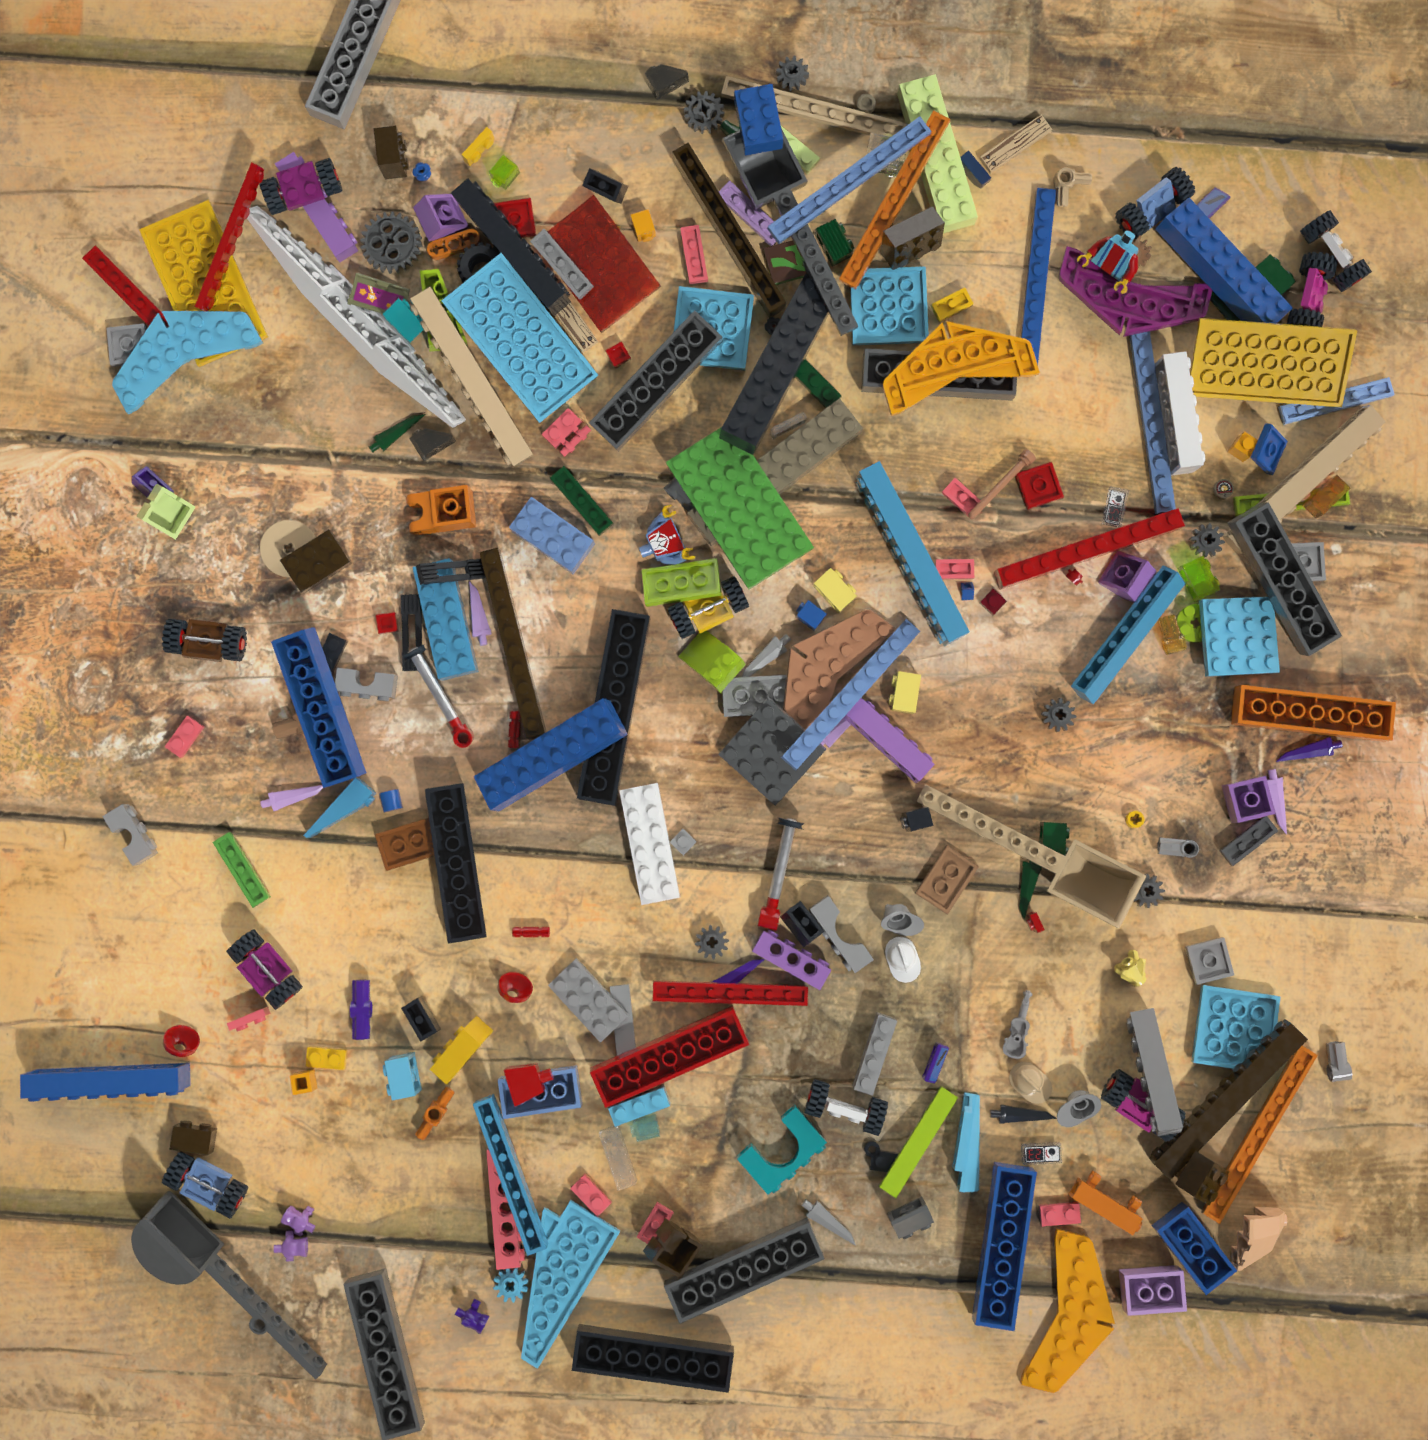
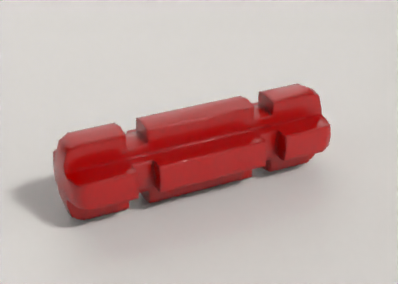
M511 711L508 747L519 748L520 740L518 738H520L521 727L519 719H521L520 711Z
M513 927L512 936L549 937L550 927Z

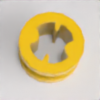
M1139 811L1129 812L1125 818V822L1130 828H1139L1145 821L1144 815ZM1136 814L1139 822H1136L1134 825L1130 818Z

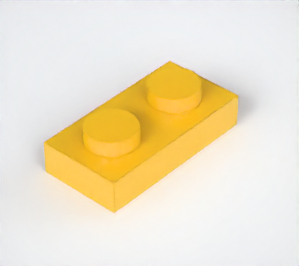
M488 127L461 154L467 165L471 166L473 163L478 162L484 150L489 149L493 145L494 135Z
M964 287L932 303L931 308L940 323L972 307L974 303Z
M309 1046L307 1047L305 1067L345 1070L347 1050Z

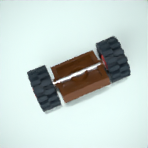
M170 618L164 624L162 646L165 653L182 654L183 658L222 662V658L224 660L241 662L245 656L247 631L244 627L189 619L187 624L185 620Z

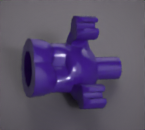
M474 1299L470 1309L464 1311L458 1308L455 1315L461 1318V1324L464 1327L471 1328L478 1334H481L490 1316L477 1312L481 1302Z

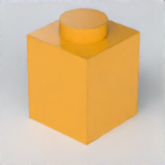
M649 209L630 214L638 242H648L653 237H656Z
M1244 431L1237 436L1227 452L1244 462L1251 457L1258 440Z
M315 1069L295 1072L290 1075L293 1095L309 1093L317 1089Z

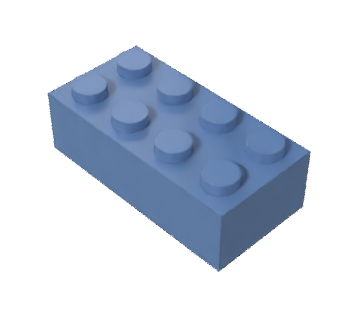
M530 497L509 527L511 532L572 575H574L595 545L594 540L533 497Z
M577 1065L551 1069L554 1080L544 1083L545 1091L515 1107L506 1077L501 1076L498 1079L503 1119L581 1108L583 1102Z

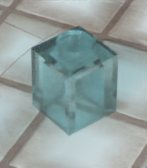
M656 1114L633 1120V1125L630 1126L632 1137H636L637 1142L660 1137L661 1134Z

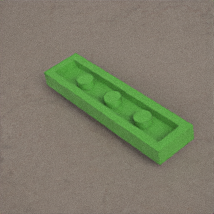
M231 832L226 833L213 842L252 908L271 897Z

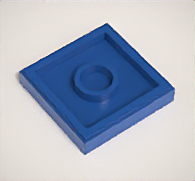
M1265 423L1251 459L1266 474L1273 475L1288 441L1272 424Z

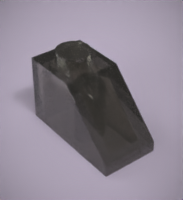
M663 64L652 66L644 73L645 82L656 100L689 82L686 70Z
M427 428L416 430L412 437L409 438L423 461L456 442L452 434Z

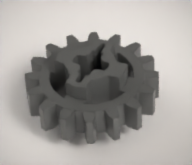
M705 91L704 95L698 92L697 97L691 95V101H686L687 107L684 108V114H686L684 118L685 121H688V127L694 126V132L700 129L701 134L704 133V130H707L710 134L711 128L717 130V124H722V118H724L725 113L723 111L724 104H720L721 99H715L714 93L708 96L707 91Z

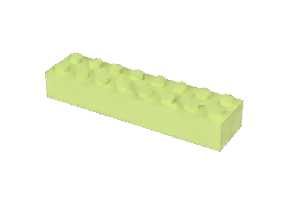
M936 74L899 84L897 96L907 125L918 117H921L927 123L933 110L949 118ZM949 123L921 173L930 207L933 206L945 222L943 233L975 225L978 218L951 124Z

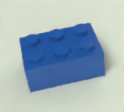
M773 84L735 90L734 102L745 156L783 149V135Z

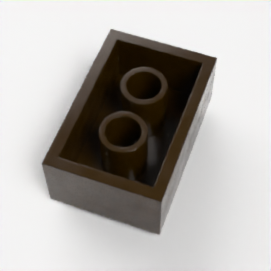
M932 206L884 230L881 255L891 269L895 270L899 267H904L915 259H920L931 251H936L942 245L945 222Z
M329 529L280 559L285 570L303 594L352 564L335 535Z

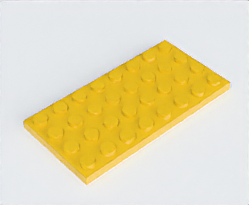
M209 200L139 229L174 311H203L194 306L223 235V230ZM231 255L228 261V270L222 276L221 287L216 291L214 305L209 311L245 312L252 320L261 339L264 340L268 338V334L234 255ZM238 350L195 359L198 367H201Z
M1199 318L1190 376L1193 377L1194 381L1192 387L1193 395L1207 398L1342 407L1357 330Z

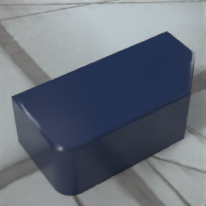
M967 151L960 157L965 175L975 186L982 188L991 181V176L970 151Z

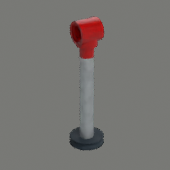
M425 644L411 649L402 656L405 659L404 662L412 659L451 726V734L455 745L460 748L468 747L474 740L473 731L467 727L466 723L462 724L424 659L422 652L427 650L424 647ZM466 733L469 737L468 742H461L459 734Z
M779 818L777 823L784 825L767 904L761 908L757 925L772 930H777L780 909H778V903L795 828L802 829L804 824L790 818Z

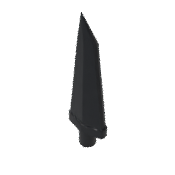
M1000 1105V1110H990V1118H999V1124L1057 1119L1047 1111Z

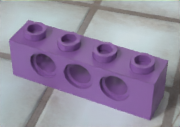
M770 929L767 932L763 930L752 952L821 990L831 972V969L828 967L829 963L820 958L816 961L811 958L812 953L802 948L799 951L794 948L796 944L787 939L783 942L777 938L779 936L777 933ZM774 943L781 946V951L777 954H773L770 951V947ZM790 953H795L798 956V960L793 964L787 961V956ZM805 964H814V971L806 973L804 971Z

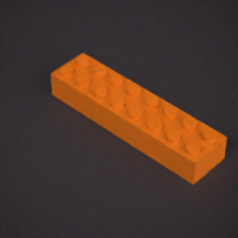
M1239 685L1234 687L1231 725L1387 742L1393 741L1396 702Z

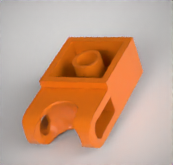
M468 485L433 489L406 496V503L410 507L423 509V516L409 524V533L413 535H425L476 527L473 490Z

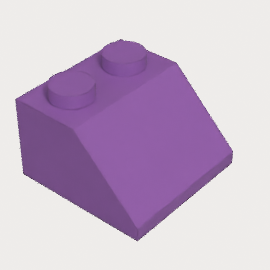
M452 194L424 195L413 207L428 241H434L469 228L459 204Z
M1117 551L1098 583L1119 597L1135 602L1154 578L1157 571L1147 560Z

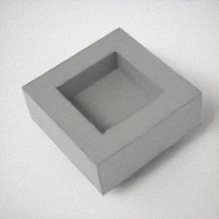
M684 829L670 841L683 856L697 842Z

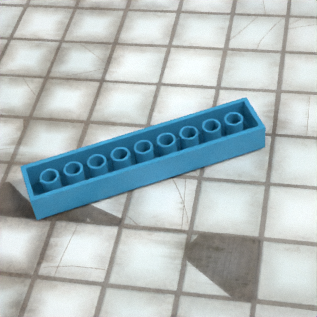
M879 461L859 471L856 478L857 482H855L856 487L860 493H864L866 497L864 502L867 508L872 509L875 514L873 519L876 525H880L884 531L882 536L886 543H890L894 559L899 560L901 564L899 568L903 576L908 577L910 590L912 593L916 592L919 598L917 600L921 610L925 609L928 615L926 617L930 627L935 628L937 641L945 647L964 637L970 631L881 462Z

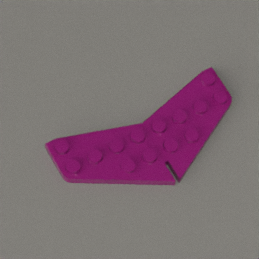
M1068 246L1065 249L1058 276L1059 281L1119 336L1122 333L1125 320L1127 323L1123 337L1196 322L1207 314L1212 289L1206 284L1154 286L1130 282L1127 283V292L1121 294L1124 286L1120 285L1118 290L1115 291L1114 285L1119 281L1094 264L1090 259L1086 267H1082L1087 261L1086 258H1081L1077 262V258L1085 253Z

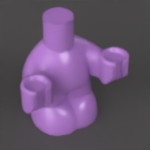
M290 1206L284 1213L281 1223L292 1227L294 1234L300 1237L303 1235L302 1232L304 1230L312 1233L315 1225L309 1223L308 1217L313 1214L314 1208L307 1206L303 1212H299L295 1207Z
M294 1230L286 1231V1239L282 1245H274V1253H282L286 1258V1262L294 1261V1256L307 1257L308 1237L294 1239Z

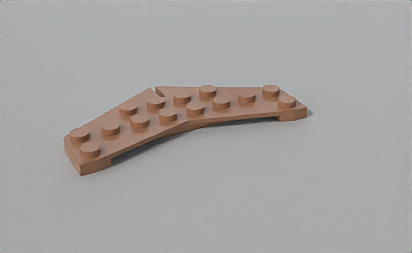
M863 610L792 645L806 657L803 658L794 650L789 649L783 710L806 730L829 705L837 680L889 638L896 628L873 611Z

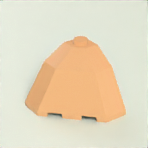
M1255 1207V1215H1243V1231H1237V1246H1231V1263L1237 1271L1243 1270L1273 1250L1283 1227L1287 1225V1216L1284 1211L1272 1207Z

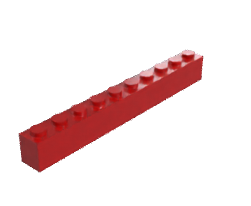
M1177 508L998 568L994 571L999 590L1180 530L1185 524L1180 510Z

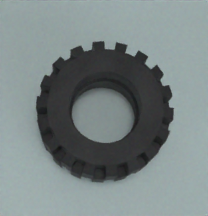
M478 242V246L471 244L472 248L470 249L466 247L464 249L465 253H461L459 255L460 260H457V271L462 283L473 276L472 270L476 264L480 262L489 263L498 256L500 252H498L497 248H492L491 244L488 243L484 246L483 242Z

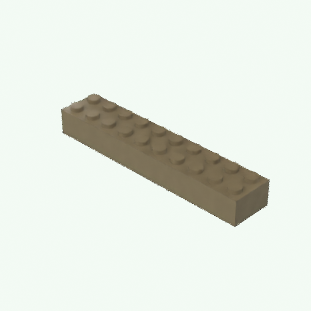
M839 398L759 458L757 462L780 495L862 433L863 427ZM696 509L690 510L688 518L710 546L714 545L717 541Z

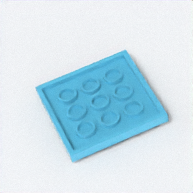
M926 266L899 267L895 270L891 268H868L857 289L855 290L850 287L851 312L858 324V328L852 331L853 346L922 343L929 336Z
M679 286L674 331L695 310L723 337V341L700 366L745 371L754 295Z
M1268 597L1199 600L1205 677L1280 673L1275 609Z
M1201 984L1191 1062L1234 1069L1237 1064L1242 1063L1247 1058V1054L1252 1049H1256L1260 1045L1263 1037L1270 1035L1274 1031L1278 1021L1280 996Z

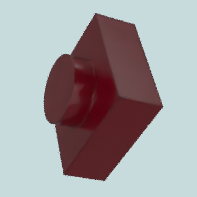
M992 589L979 604L994 616L1007 601L996 590Z

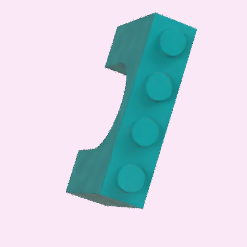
M796 1104L781 1116L782 1122L798 1141L797 1152L790 1161L783 1164L771 1163L762 1156L752 1143L737 1155V1160L767 1195L771 1192L773 1194L782 1187L781 1183L787 1179L789 1181L792 1179L800 1166L805 1167L811 1161V1156L815 1153H821L826 1148V1139Z

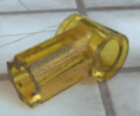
M1175 614L1159 618L1158 623L1163 636L1162 646L1165 654L1170 655L1186 650V640L1183 634H1180Z

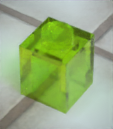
M502 155L491 168L489 174L491 182L496 187L500 188L501 186L506 190L520 172L515 163Z

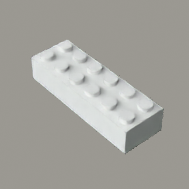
M1187 352L1163 354L1155 363L1171 476L1193 473L1203 466L1205 462V453L1201 450L1202 434L1198 431L1199 415L1195 411L1197 401L1196 396L1192 392L1194 381L1189 372L1191 361L1187 357Z
M658 783L619 790L641 905L680 898Z

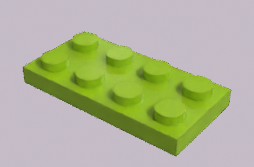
M717 558L642 569L646 607L722 596Z

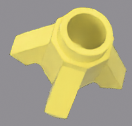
M1130 950L1128 957L1114 967L1115 972L1134 987L1141 986L1146 981V959L1139 958L1138 952L1135 950Z

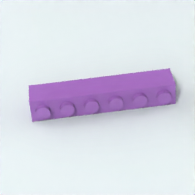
M292 152L275 163L279 171H283L304 164L305 161L301 156L297 157ZM323 199L303 206L339 263L358 251L355 246L358 242L352 233L348 235L345 231L348 227L342 218L338 219L335 213H337V210L332 202L328 204Z
M860 698L843 718L912 781L918 783L935 765L932 762V758L927 753H922L918 750V745L914 741L907 740L903 736V731L896 726L893 727L889 723L890 720L884 714H879L875 711V706L871 702Z

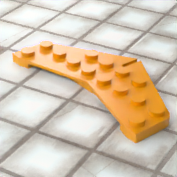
M946 321L945 324L950 339H947L942 322L885 378L883 391L890 415L893 416L904 412L959 377H1032L1039 375L1040 371L1029 340Z
M1057 1228L1054 1235V1248L1056 1252L1058 1309L1032 1360L1025 1367L1020 1381L1023 1386L1050 1393L1059 1391L1115 1329L1113 1326L1097 1322L1099 1320L1115 1324L1093 1242L1085 1235Z

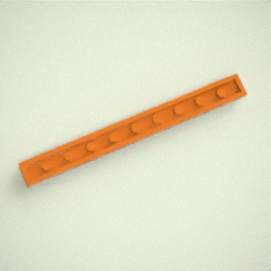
M933 110L926 123L932 131L931 134L911 149L839 278L840 282L855 290L857 289L882 244L883 231L893 225L948 127L950 119Z
M1301 1046L1291 1056L1228 1164L1226 1170L1229 1171L1226 1183L1221 1185L1215 1201L1211 1202L1210 1205L1205 1204L1201 1211L1202 1214L1219 1224L1221 1223L1317 1058V1054Z

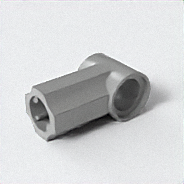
M1159 837L1157 851L1161 855L1191 858L1198 854L1199 846L1192 840ZM1190 843L1192 845V851L1191 853L1186 854L1184 851V846Z
M1335 1041L1326 1043L1329 1062L1326 1071L1329 1081L1351 1080L1352 1069L1347 1062L1345 1042Z

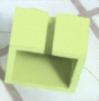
M156 484L147 498L151 501L143 504L136 517L176 540L194 511L195 506Z

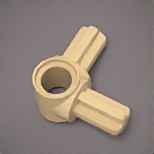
M1067 167L1059 170L1053 179L1055 188L1058 189L1057 206L1067 207L1069 189L1074 184L1090 185L1092 174L1075 173V170ZM1060 174L1067 176V182L1061 181Z

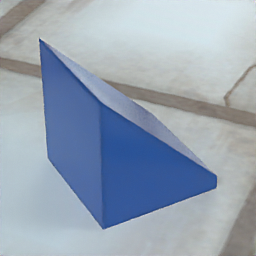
M973 582L961 583L962 600H974Z

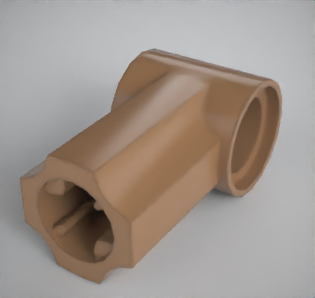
M297 714L292 715L291 718L272 723L276 739L294 734H304Z

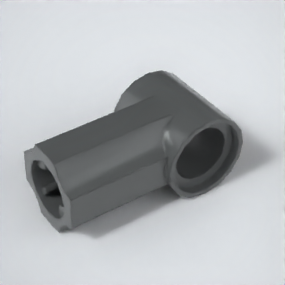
M674 477L664 487V490L689 512L694 506Z

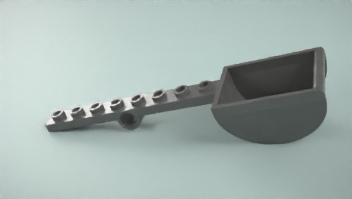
M740 130L722 138L756 209L774 201L780 215L783 216L798 205L792 192L806 186L808 180L783 130V149L746 156ZM806 224L792 234L791 237L802 258L806 273L812 278L840 336L857 329L858 324L809 225Z
M167 1191L133 1229L131 1243L139 1263L157 1279L175 1285L188 1284L198 1278L205 1270L252 1316L249 1328L253 1333L261 1335L268 1332L316 1380L327 1366L324 1359L266 1301L257 1295L254 1289L241 1279L239 1274L235 1273L217 1255L224 1246V1243L171 1191Z

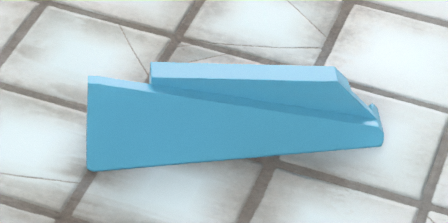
M964 1092L952 1167L955 1171H959L957 1182L959 1192L979 1191L980 1096Z

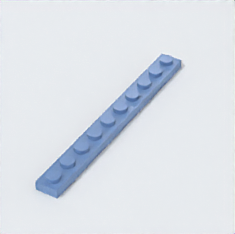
M918 117L768 226L767 230L777 243L780 244L921 142L932 131L922 118Z
M1149 331L1129 335L1154 509L1155 514H1161L1176 509Z
M905 619L781 758L796 771L919 634L920 630Z

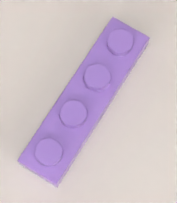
M729 181L719 191L728 208L766 243L773 246L777 241L767 228L774 221L760 208L756 209L753 202Z

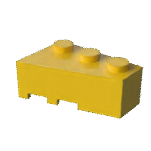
M475 1016L465 1028L461 1025L454 1033L456 1038L454 1040L450 1039L444 1045L443 1049L445 1051L443 1054L439 1052L432 1060L434 1064L429 1070L447 1085L494 1030L478 1016Z

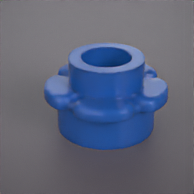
M417 163L413 169V175L419 181H426L431 176V168L427 163Z

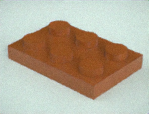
M429 818L375 834L386 871L435 856Z

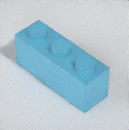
M663 1084L608 1107V1110L616 1127L667 1108L671 1102Z

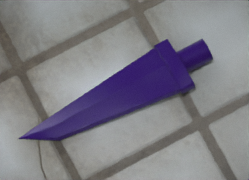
M1326 737L1325 739L1285 752L1276 762L1334 755L1333 749L1342 748L1343 744L1341 740L1332 742L1331 737Z
M765 959L751 960L712 982L739 983Z

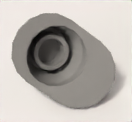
M903 904L885 905L881 926L885 930L902 936H913L923 930L924 922L920 917L911 914Z
M1074 1091L1068 1096L1067 1102L1058 1110L1057 1121L1064 1127L1076 1126L1095 1116L1101 1109V1101L1097 1096L1090 1094L1088 1091Z

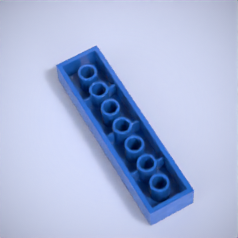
M1190 197L1167 215L1155 229L1241 321L1276 324L1293 309Z
M315 627L271 641L323 788L366 774L367 772Z
M601 699L473 777L489 809L501 811L628 734L611 701Z
M190 1063L35 1069L20 1075V1099L28 1098V1102L40 1101L41 1098H48V1101L60 1100L62 1097H67V1100H76L83 1096H87V1099H97L103 1095H107V1098H117L119 1095L126 1094V1097H138L139 1094L146 1093L147 1097L158 1096V1093L166 1092V1096L178 1095V1092H184L185 1088L191 1086Z
M994 1162L972 1320L977 1326L1015 1331L1037 1172L1032 1167Z

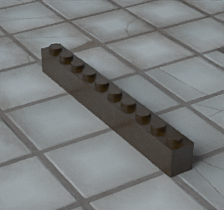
M689 142L672 151L673 162L767 316L770 318L786 308L784 297Z
M497 547L479 553L527 739L539 737L547 731L501 551Z
M1284 1019L1278 1022L1274 1027V1031L1270 1035L1263 1037L1260 1045L1256 1049H1252L1247 1054V1058L1234 1067L1233 1073L1229 1077L1221 1080L1219 1087L1215 1091L1210 1092L1201 1105L1193 1109L1192 1115L1188 1119L1183 1120L1182 1131L1177 1133L1176 1136L1174 1135L1172 1140L1165 1141L1160 1147L1152 1151L1149 1158L1151 1162L1171 1180L1189 1162L1195 1150L1199 1152L1290 1059L1308 1038L1288 1020Z

